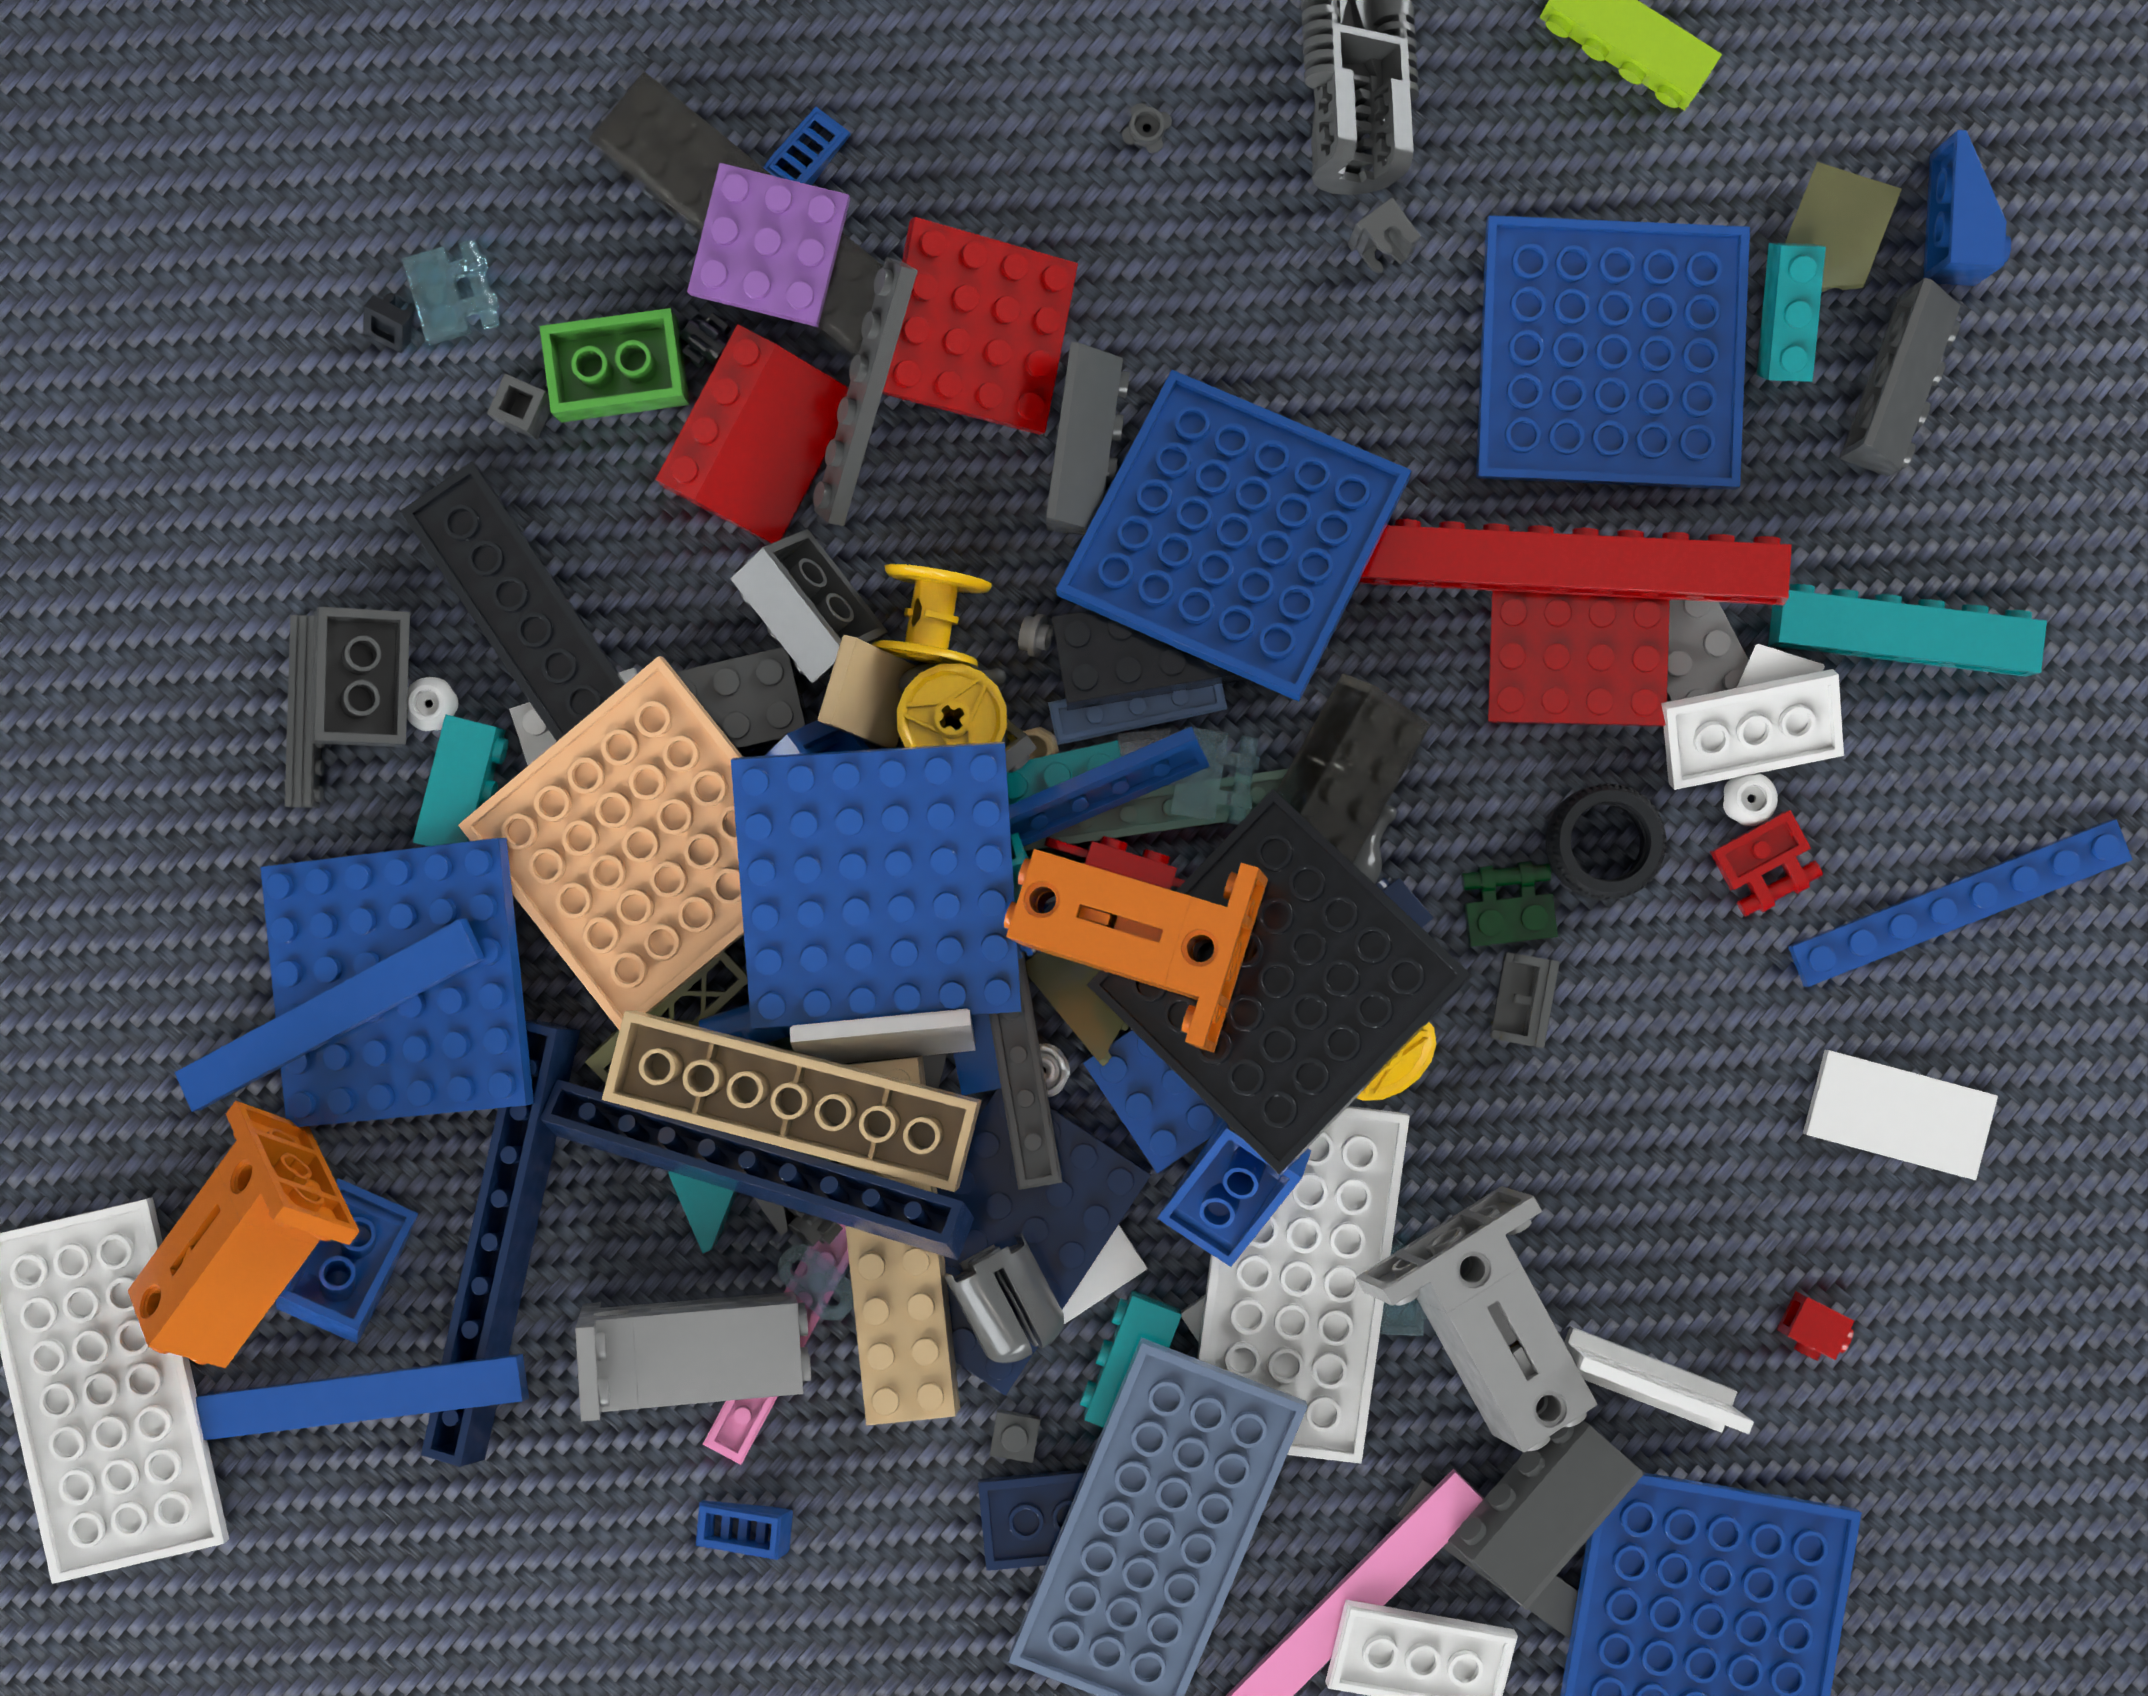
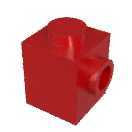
M1795 1291L1776 1330L1796 1340L1797 1342L1793 1349L1816 1361L1819 1360L1821 1354L1836 1360L1839 1352L1844 1353L1852 1341L1854 1331L1851 1328L1855 1321Z

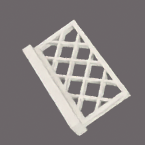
M1570 1326L1564 1344L1584 1380L1721 1433L1726 1425L1750 1434L1754 1421L1732 1406L1737 1391L1733 1388Z

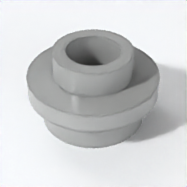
M1039 613L1035 617L1027 615L1021 624L1018 646L1020 650L1027 651L1031 657L1037 658L1042 650L1047 651L1051 645L1053 626L1048 624L1046 615Z

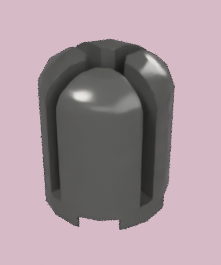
M1022 1233L1014 1235L1018 1244L1010 1247L1007 1246L1002 1250L999 1246L995 1247L993 1244L959 1263L963 1272L953 1277L952 1274H944L985 1355L992 1361L999 1363H1012L1032 1355L1030 1343L1035 1347L1039 1345L1043 1349L1056 1339L1064 1327V1313Z

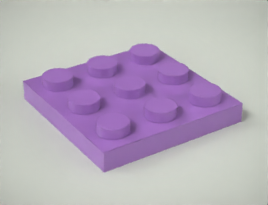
M719 163L687 290L688 294L818 327L850 203L849 194Z

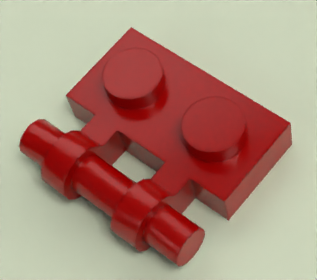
M1791 810L1778 814L1710 851L1730 890H1735L1744 884L1748 885L1751 894L1737 901V905L1745 917L1759 909L1761 912L1771 909L1775 906L1776 900L1793 891L1798 894L1808 889L1811 881L1823 876V872L1815 860L1801 867L1796 856L1806 852L1811 847ZM1781 865L1785 876L1766 885L1761 875Z

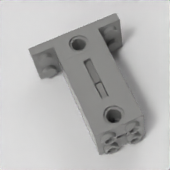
M1501 1186L1363 1272L1356 1279L1364 1293L1392 1306L1395 1304L1401 1306L1417 1298L1491 1434L1520 1451L1526 1452L1535 1451L1545 1446L1551 1439L1550 1435L1561 1428L1579 1424L1587 1417L1586 1412L1598 1404L1505 1236L1506 1234L1515 1235L1527 1229L1532 1224L1530 1219L1541 1213L1542 1210L1534 1196Z
M795 1292L601 1308V1302L586 1303L582 1305L575 1328L581 1422L600 1420L601 1412L803 1394V1381H811L808 1347H800V1336H808L807 1309L805 1308V1302L797 1303Z

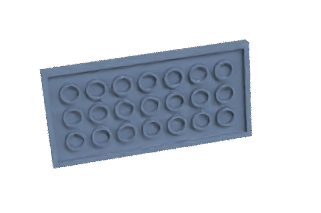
M1141 1337L1009 1652L1008 1662L1096 1696H1185L1307 1410L1306 1401Z

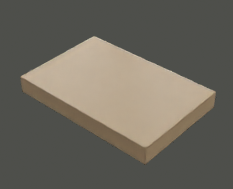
M844 635L829 679L818 721L882 748H896L899 739L897 707L903 694L898 688L899 679L905 671L915 665L861 639Z

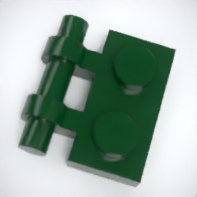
M1531 861L1518 862L1517 867L1493 869V866L1490 865L1478 867L1476 872L1461 874L1463 890L1479 889L1481 902L1464 903L1469 947L1558 937L1553 894L1535 895L1534 887L1535 882L1551 881L1549 863L1533 865ZM1518 884L1520 897L1496 900V887Z

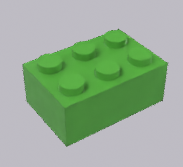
M671 308L539 326L551 414L561 423L690 405L682 343L679 341V320Z

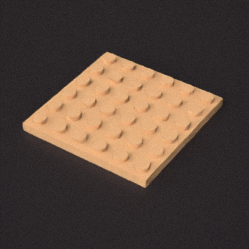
M661 656L655 658L458 824L470 841L507 838L512 895L619 1031L625 1011L651 1012L744 935L731 759L743 756L665 658Z

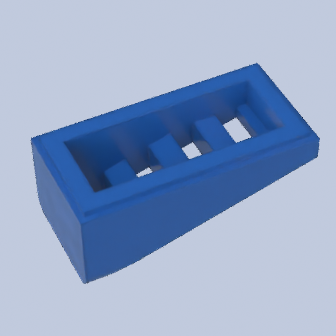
M815 107L774 152L761 171L764 174L813 185L850 137L851 133L818 107ZM817 123L835 136L830 142L812 130ZM806 137L823 149L819 155L802 143ZM796 150L812 161L808 167L792 156ZM786 163L801 174L797 179H794L782 169Z
M703 1500L699 1502L696 1546L778 1560L787 1554L790 1549L793 1510L771 1506ZM715 1515L722 1516L720 1536H714ZM733 1518H739L737 1538L732 1537ZM751 1521H757L755 1540L750 1539ZM769 1524H772L770 1541H768Z

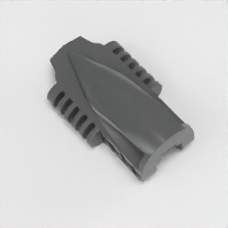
M1301 0V10L1303 11L1301 14L1302 36L1304 40L1303 54L1305 55L1304 69L1306 70L1304 79L1305 85L1314 89L1315 97L1311 140L1313 184L1320 190L1343 195L1366 194L1382 190L1403 177L1408 172L1413 159L1411 102L1419 97V89L1416 84L1418 82V71L1416 70L1417 56L1415 55L1416 41L1414 40L1416 36L1415 26L1413 25L1415 23L1414 6L1411 0ZM1369 133L1370 139H1369V138H1364V139H1363V135ZM1371 149L1372 155L1363 154V151ZM1373 164L1374 172L1363 170V166Z

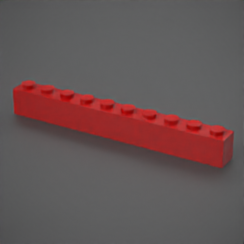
M1399 519L1395 520L1394 526H1386L1358 584L1784 605L1789 598L1792 544H1780L1781 539L1772 536L1754 537L1753 543L1735 542V536L1728 534L1708 535L1707 540H1689V534L1683 532L1662 533V538H1644V532L1638 530L1617 531V536L1599 535V530L1594 528L1572 529V534L1554 533L1553 527L1540 525L1529 526L1527 532L1509 531V525L1497 523L1484 524L1483 530L1465 529L1464 523L1454 521L1439 522V528L1421 527V522L1417 520Z

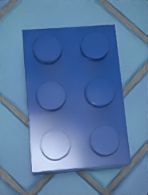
M1131 1028L1115 1038L1108 1050L1111 1058L1106 1065L1102 1066L1092 1054L1083 1060V1064L1156 1173H1159L1208 1140L1223 1120Z

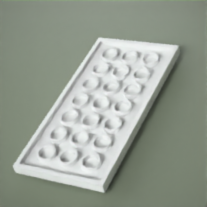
M1348 1106L1308 1147L1312 1151L1302 1179L1232 1267L1211 1254L1197 1359L1306 1401L1307 1410L1287 1455L1362 1464L1384 1302L1364 1293L1356 1277L1391 1255L1410 1118L1407 1113Z
M153 1197L0 1233V1354L52 1584L217 1546L229 1540L208 1442L203 1439L196 1404L197 1393L189 1358L172 1353L161 1354L148 1347L127 1291L163 1242Z

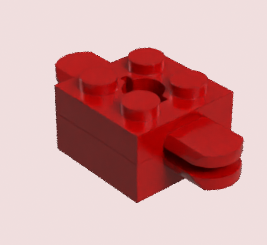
M1102 836L1100 843L1091 841L1088 850L1046 837L1044 846L1084 858V864L1165 889L1171 890V886L1179 888L1185 882V880L1175 877L1177 868L1168 865L1169 856L1147 849L1143 850L1142 856L1126 852L1128 843L1110 837Z

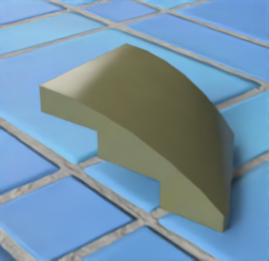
M1820 162L1816 163L1785 243L1815 244L1826 247L1822 292L1831 288H1839L1841 290L1864 288L1900 196L1901 188Z
M1037 952L1026 961L1027 975L1102 1066L1106 1065L1111 1058L1108 1050L1120 1029L1126 1031L1129 1026L1087 986L1100 970L1048 953Z

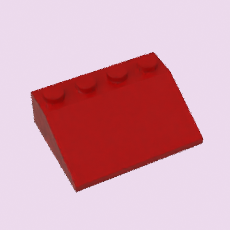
M737 324L655 480L670 492L770 544L783 539L825 459L829 442L835 438L839 424L837 420L838 407L841 400L847 396L849 387L779 345Z

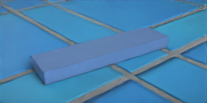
M1222 684L1187 691H1174L1169 694L1145 698H1133L1128 701L1067 711L1066 699L1048 702L1058 745L1227 710Z

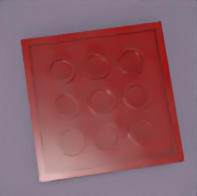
M918 217L910 219L902 262L918 271L885 386L881 390L883 391L882 394L1038 435L1044 434L1078 263Z
M1492 591L1488 722L1665 726L1661 703L1667 702L1670 600Z

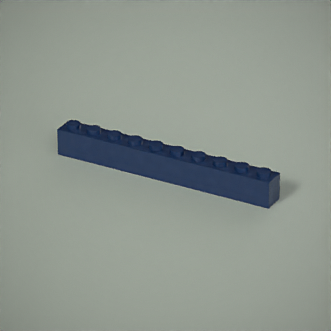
M525 1020L534 1104L498 1108L441 1364L508 1356L557 1138L539 1119L556 1080L569 1082L580 1034L578 1029L540 1020ZM497 1405L430 1413L421 1456L458 1467L485 1460Z
M559 1079L556 1080L539 1119L557 1137L955 1260L960 1258L974 1220L973 1215L963 1201L784 1147L602 1100V1092Z

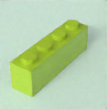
M1549 0L1539 17L1546 22V27L1553 34L1562 38L1570 37L1582 45L1583 51L1589 57L1597 61L1606 60L1619 69V74L1625 80L1636 85L1642 83L1656 92L1655 96L1661 103L1671 108L1679 107L1684 111L1695 98L1722 56L1720 52L1638 0Z

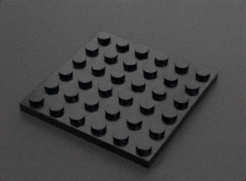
M1272 789L1175 891L1227 907L1229 900L1223 898L1226 882L1231 872L1238 873L1241 863L1258 867L1268 878L1214 1053L1185 1042L1187 1033L1182 1032L1184 1016L1189 1005L1196 1006L1198 1000L1102 970L1098 972L1087 986L1279 1175H1283L1465 985L1472 975ZM1206 943L1200 947L1197 952L1198 962H1204L1211 958L1214 953L1213 943Z

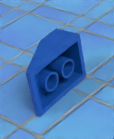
M1957 130L1930 154L1923 278L1933 280L1937 284L1976 286L2002 268L2004 263L2008 261L2011 252V238L2006 236L2007 221L1967 130Z
M1222 1120L1160 1211L1157 1219L1232 1267L1302 1179L1312 1150L1307 1148L1283 1175H1279L1248 1143Z
M337 1178V1186L360 1232L350 1245L334 1240L328 1242L320 1240L276 1299V1309L358 1344L378 1306L417 1220L418 1213Z

